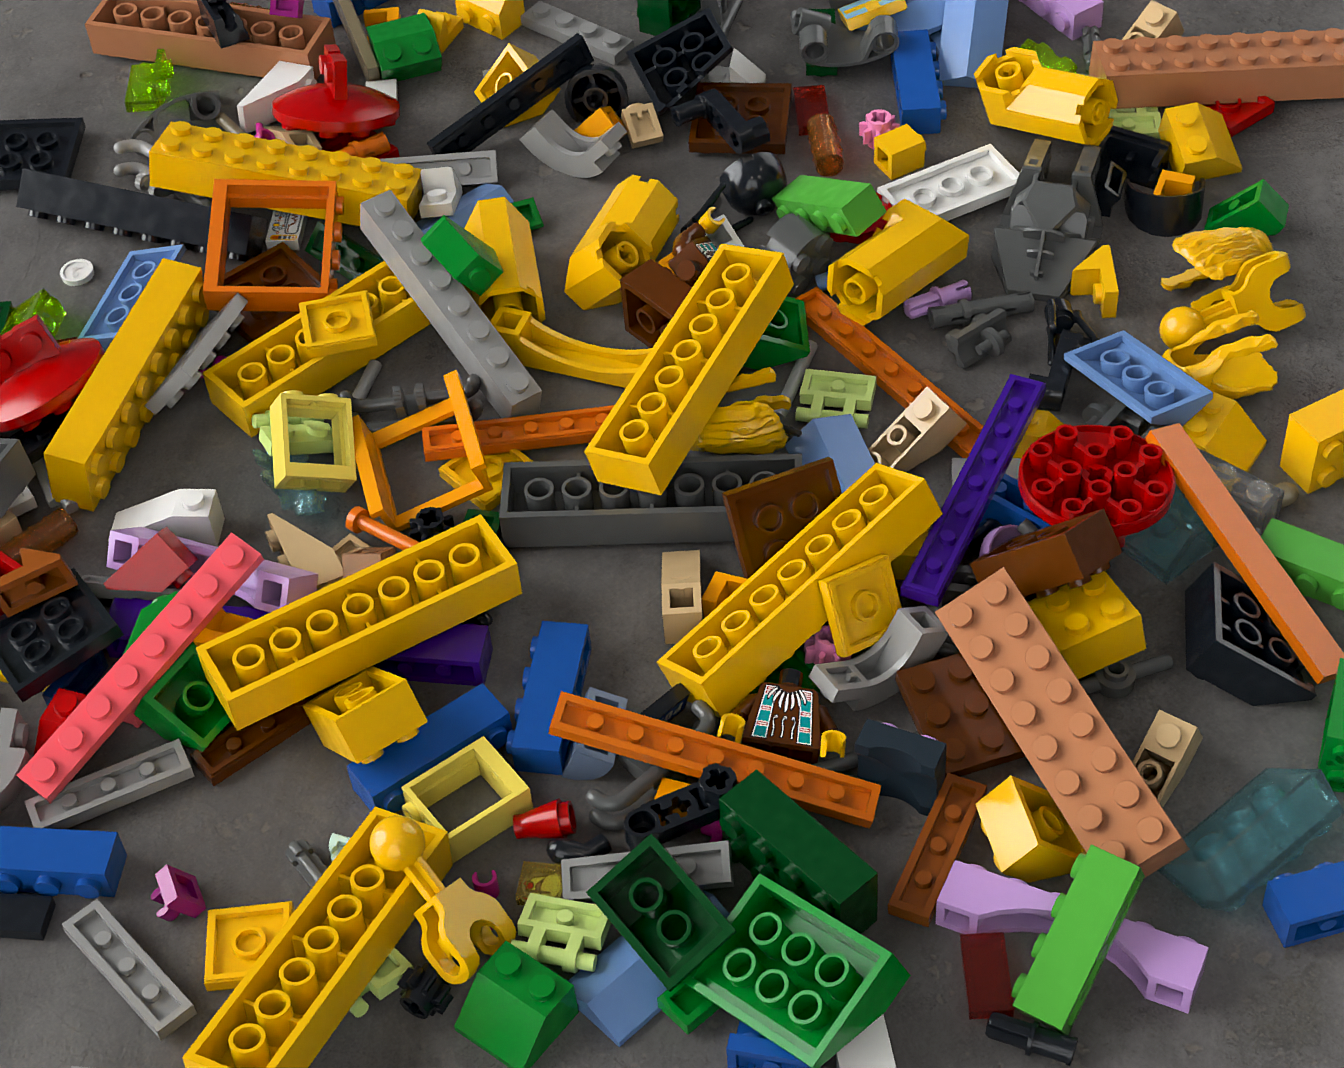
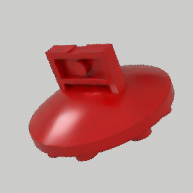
M336 44L324 45V55H319L320 74H324V83L299 87L280 95L272 102L273 117L282 123V129H301L319 132V137L336 138L338 133H351L355 137H366L370 135V130L396 125V120L400 116V104L394 97L367 86L347 83V60L341 54Z
M38 314L14 326L7 333L0 334V433L19 428L24 432L30 431L41 423L42 418L51 413L59 415L71 408L73 405L72 399L82 391L105 353L100 342L94 338H79L57 343Z
M1063 424L1058 426L1055 431L1036 440L1025 451L1019 465L1018 487L1021 497L1029 509L1050 525L1062 523L1104 508L1119 545L1122 548L1124 547L1127 535L1151 527L1168 512L1174 498L1176 477L1173 468L1166 459V467L1161 463L1163 456L1162 448L1155 444H1148L1144 438L1134 434L1127 426H1072Z

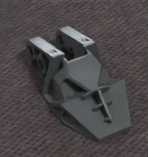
M1034 140L1005 206L1000 225L994 227L995 243L991 260L1007 295L1030 290L1034 300L1047 302L1050 298L1064 299L1070 294L1072 271L1099 248L1104 224L1094 187L1100 167L1102 147L1084 145L1075 171L1072 172L1071 185L1044 182V179H1047L1049 174L1052 141Z

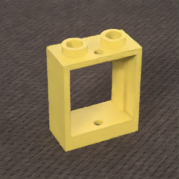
M297 390L280 393L270 406L274 488L345 493L357 480L351 398H340L334 393H323L318 396L303 395V392ZM287 416L331 420L334 465L290 462Z
M484 736L401 787L405 804L402 805L404 815L443 830L445 829L427 808L479 775L502 798L494 805L448 833L452 863L513 825V815L533 809L528 785Z

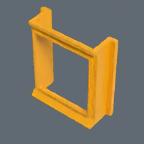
M457 370L443 375L450 398L374 433L369 430L359 414L352 417L355 460L369 515L372 519L380 516L386 526L398 532L409 528V519H416V515L421 509L440 507L441 511L444 512L493 490L486 470V461ZM455 415L470 468L477 479L397 515L380 449L421 431L422 427H430Z

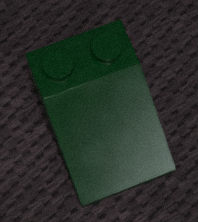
M652 834L645 838L586 892L670 992L737 932L691 876Z

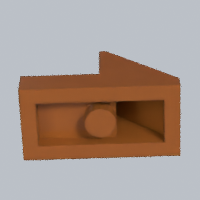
M20 548L23 566L0 576V608L8 618L78 585V581L60 554Z

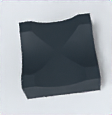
M867 718L855 742V753L858 755L857 778L882 785L879 796H889L902 800L914 807L919 814L928 816L945 780L947 744L937 741L928 735H918L899 729L893 724L880 723Z

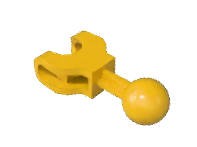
M1272 251L1245 261L1237 271L1233 283L1221 289L1224 299L1222 302L1200 311L1186 306L1176 307L1168 311L1162 318L1159 328L1163 343L1171 349L1184 344L1200 330L1206 329L1214 321L1227 319L1236 314L1247 313L1250 310L1255 311L1259 316V321L1255 325H1259L1269 331L1277 332L1302 321L1306 316L1302 303L1291 299L1273 302L1270 298V288L1274 280L1288 272L1291 267L1288 253Z
M394 815L383 819L375 826L369 843L374 860L387 870L404 871L426 900V903L413 913L421 925V945L424 956L446 982L450 984L466 982L474 975L479 966L480 957L474 945L484 954L493 955L505 941L511 943L513 939L515 940L517 932L514 923L495 898L486 893L470 889L461 877L447 887L443 885L422 857L425 850V836L421 827L414 820L406 816ZM490 927H492L497 932L498 937H496L493 934ZM452 956L458 961L459 966L454 962Z

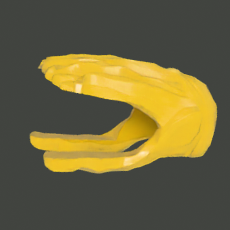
M1223 227L1216 230L1194 231L1184 234L1173 241L1172 247L1175 252L1180 253L1195 268L1187 269L1184 273L1170 278H1161V286L1168 291L1188 288L1194 281L1205 280L1208 277L1212 280H1223L1227 276L1236 275L1245 261L1272 252L1273 245L1266 233L1253 227ZM1228 286L1221 287L1191 302L1190 308L1200 311L1224 301L1221 289Z
M1253 310L1243 314L1232 315L1227 319L1214 321L1206 329L1200 330L1184 344L1167 349L1162 354L1163 358L1212 392L1230 399H1238L1259 392L1271 391L1273 386L1278 383L1277 372L1274 371L1273 367L1267 363L1262 353H1260L1278 346L1276 339L1271 334L1244 337L1233 343L1222 345L1210 354H1194L1196 348L1207 340L1256 324L1259 321V316Z
M771 367L757 370L752 374L742 373L734 379L726 393L775 382L776 373ZM763 395L751 401H737L730 406H717L690 450L718 454L773 453L775 450L783 448L789 438L783 429L780 417L774 410H789L791 408V400L784 395Z

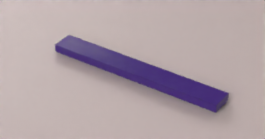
M1010 374L941 508L943 514L932 525L901 586V596L935 607L939 606L1046 392V383Z

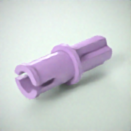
M960 280L942 288L937 286L931 287L929 292L904 301V313L910 319H915L927 315L928 307L957 303L959 299L964 298L970 301L972 298L971 288L963 289V287L968 285L966 280Z

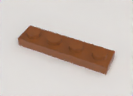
M947 773L889 900L888 914L929 927L936 911L939 894L954 861H958L979 814L975 803L987 795V785Z

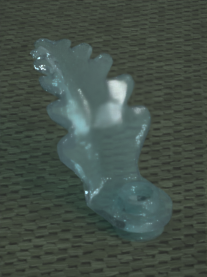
M252 450L253 455L257 457L255 462L265 469L260 472L261 479L279 497L282 510H295L296 516L313 515L325 511L326 495H318L317 489H275L273 456H270L266 450ZM290 455V462L306 463L309 455Z

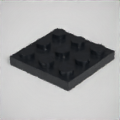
M83 117L0 120V190L19 189L23 168L71 178L86 128Z
M72 568L71 571L76 577L78 585L8 618L5 613L0 616V671L22 703L42 692L51 683L66 673L75 670L81 663L99 651L106 649L124 635L75 568Z

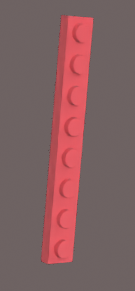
M231 532L16 776L51 804L137 706L145 694L165 674L263 562L264 558L261 553Z

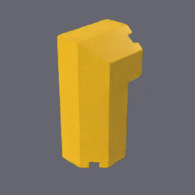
M1018 47L1006 49V55L997 58L996 53L987 56L975 71L974 76L990 124L1099 146L1113 126L1114 119L1108 118L1110 108L1116 109L1118 103L1113 80L1043 67L1039 62L1036 51Z
M631 175L619 183L570 256L564 292L582 310L622 302L620 279L648 260L653 259L655 261L678 224L679 214L676 215L678 199L659 180L650 178L647 183L639 181L641 176Z
M506 197L478 200L464 229L494 249L504 272L481 296L471 290L473 300L489 321H491L498 307L504 306L532 312V317L542 323L546 318L529 221Z
M903 199L885 213L882 219L888 222L883 230L877 227L872 237L828 266L827 290L831 297L836 294L839 298L840 303L836 306L841 314L862 326L873 320L882 318L967 257L969 234L943 218Z

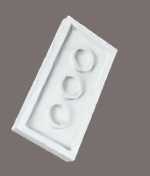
M990 143L877 188V193L882 195L883 202L887 203V205L890 202L892 207L901 200L906 199L949 221L1009 197L1020 173Z

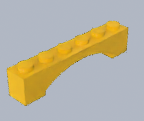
M504 306L498 307L490 321L523 366L623 388L628 386L652 349L624 350L588 344L550 329L534 319L532 312Z

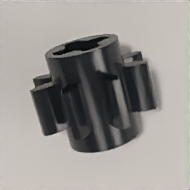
M440 507L421 509L417 513L416 519H409L411 528L409 535L419 542L454 527L453 516H444Z
M425 963L422 967L417 965L415 970L408 967L397 983L402 988L400 1004L410 1014L421 1019H426L429 1015L434 1016L436 1012L443 1015L454 998L449 994L451 990L450 983L441 978L430 963Z

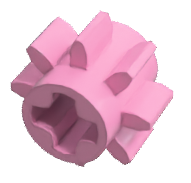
M882 109L873 110L866 114V122H859V136L863 137L864 145L868 144L870 148L874 149V137L898 128L900 124L895 123V115H891L888 111Z
M829 625L823 626L819 632L804 642L805 664L846 661L852 657V655L846 658L837 656Z

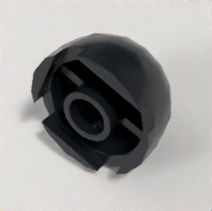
M601 63L588 64L577 70L569 80L564 95L566 109L577 123L578 121L583 123L600 107L611 106L618 117L621 118L622 109H626L629 99L627 84L622 75L613 67Z
M770 152L752 154L754 160L746 163L741 158L727 167L720 176V183H726V188L722 193L730 206L737 212L745 215L764 216L775 209L776 205L772 198L787 186V177L778 156Z

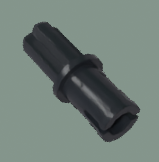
M992 1012L985 1031V1035L988 1038L1023 1049L1027 1056H1030L1032 1052L1065 1063L1068 1066L1072 1063L1078 1043V1037H1071L1039 1026L1040 1021L1035 1020L1032 1024L998 1012Z

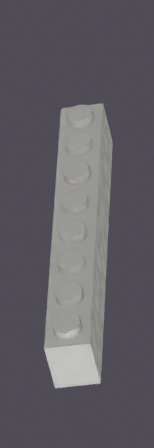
M388 190L360 203V229L467 373L479 376L481 380L480 390L501 418L539 414L542 395L541 388L464 286L455 280L422 244L421 238L424 236V233L393 192Z

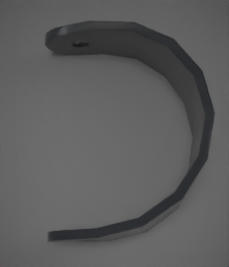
M1200 178L1198 190L1195 192L1174 196L1142 192L1132 186L1130 179H1125L1124 203L1129 220L1138 229L1155 236H1179L1193 230L1202 218L1205 179Z

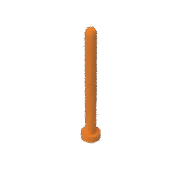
M360 506L352 508L346 517L345 525L348 530L357 534L365 531L401 550L420 543L370 518L369 511Z

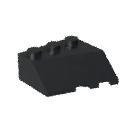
M708 7L627 51L626 54L650 100L653 102L657 113L661 116L734 50Z
M1213 562L1185 590L1186 670L1191 672L1196 678L1205 680L1252 706L1313 700L1317 696L1314 686L1311 683H1305L1301 674L1305 666L1293 652L1291 646L1241 576Z

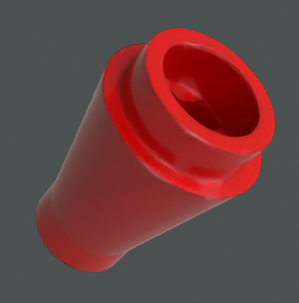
M558 798L524 813L513 815V829L516 838L553 839L556 837L567 838V835L575 834L577 829L576 816L571 801L562 802Z

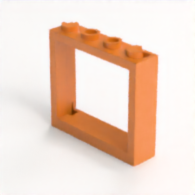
M214 179L203 283V295L207 310L220 311L239 293L248 301L242 311L300 312L299 303L322 299L338 289V278L333 277L334 270H340V250L335 249L336 243L342 242V222L337 221L338 215H344V197H338L336 181ZM231 207L326 209L320 287L224 286Z

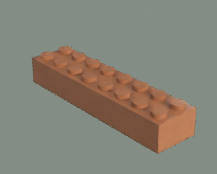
M102 0L85 23L94 54L257 77H265L279 61L313 66L314 79L317 80L320 75L319 55H324V45L336 44L331 18L303 14V18L270 15V10L230 5L234 12L242 19L250 39L221 49L201 18L197 0Z
M1329 28L1322 31L1300 29L1295 32L1266 31L1256 34L1236 32L1231 35L1202 34L1191 37L1172 35L1168 38L1138 37L1137 39L1126 40L1108 38L1104 41H1093L1088 74L1089 76L1113 80L1118 98L1116 109L1180 106L1195 102L1205 105L1215 104V101H1219L1220 104L1237 103L1238 98H1241L1242 103L1257 102L1258 96H1267L1274 101L1344 98V30Z
M1004 567L935 611L942 625L1086 852H1088L1092 844L1141 867L1145 875L1144 878L1190 850Z

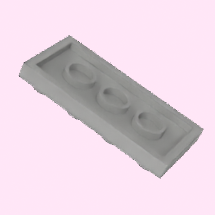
M237 293L200 331L144 405L153 414L156 415L165 405L171 409L184 394L181 388L190 390L199 380L202 373L198 369L204 370L217 355L213 351H218L230 338L231 335L226 331L232 332L244 319L240 312L248 301L243 296Z

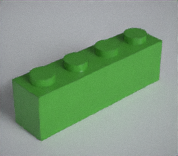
M799 175L772 198L778 208L776 213L779 219L789 213H793L796 216L804 217L822 231L858 237L887 212L870 183Z
M1272 518L1261 538L1301 594L1344 611V544Z
M1092 844L1086 855L1080 853L1076 858L1070 873V877L1074 878L1068 893L1062 892L1057 897L1051 911V917L1055 919L1048 934L1042 932L1037 938L1031 952V957L1035 958L1029 973L1028 975L1025 973L1020 974L1011 994L1015 998L1012 1006L1018 1012L1033 1020L1040 1021L1041 1024L1065 1035H1069L1145 877L1141 867Z

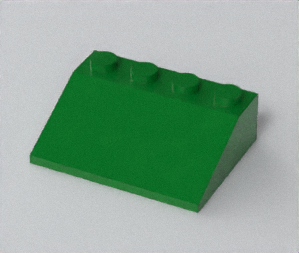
M759 873L726 918L737 932L682 982L810 1068H820L886 1012L911 975L893 953Z

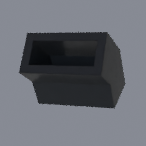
M1112 160L1097 172L1094 184L1101 216L1105 217L1111 216L1113 205L1121 199L1127 172Z

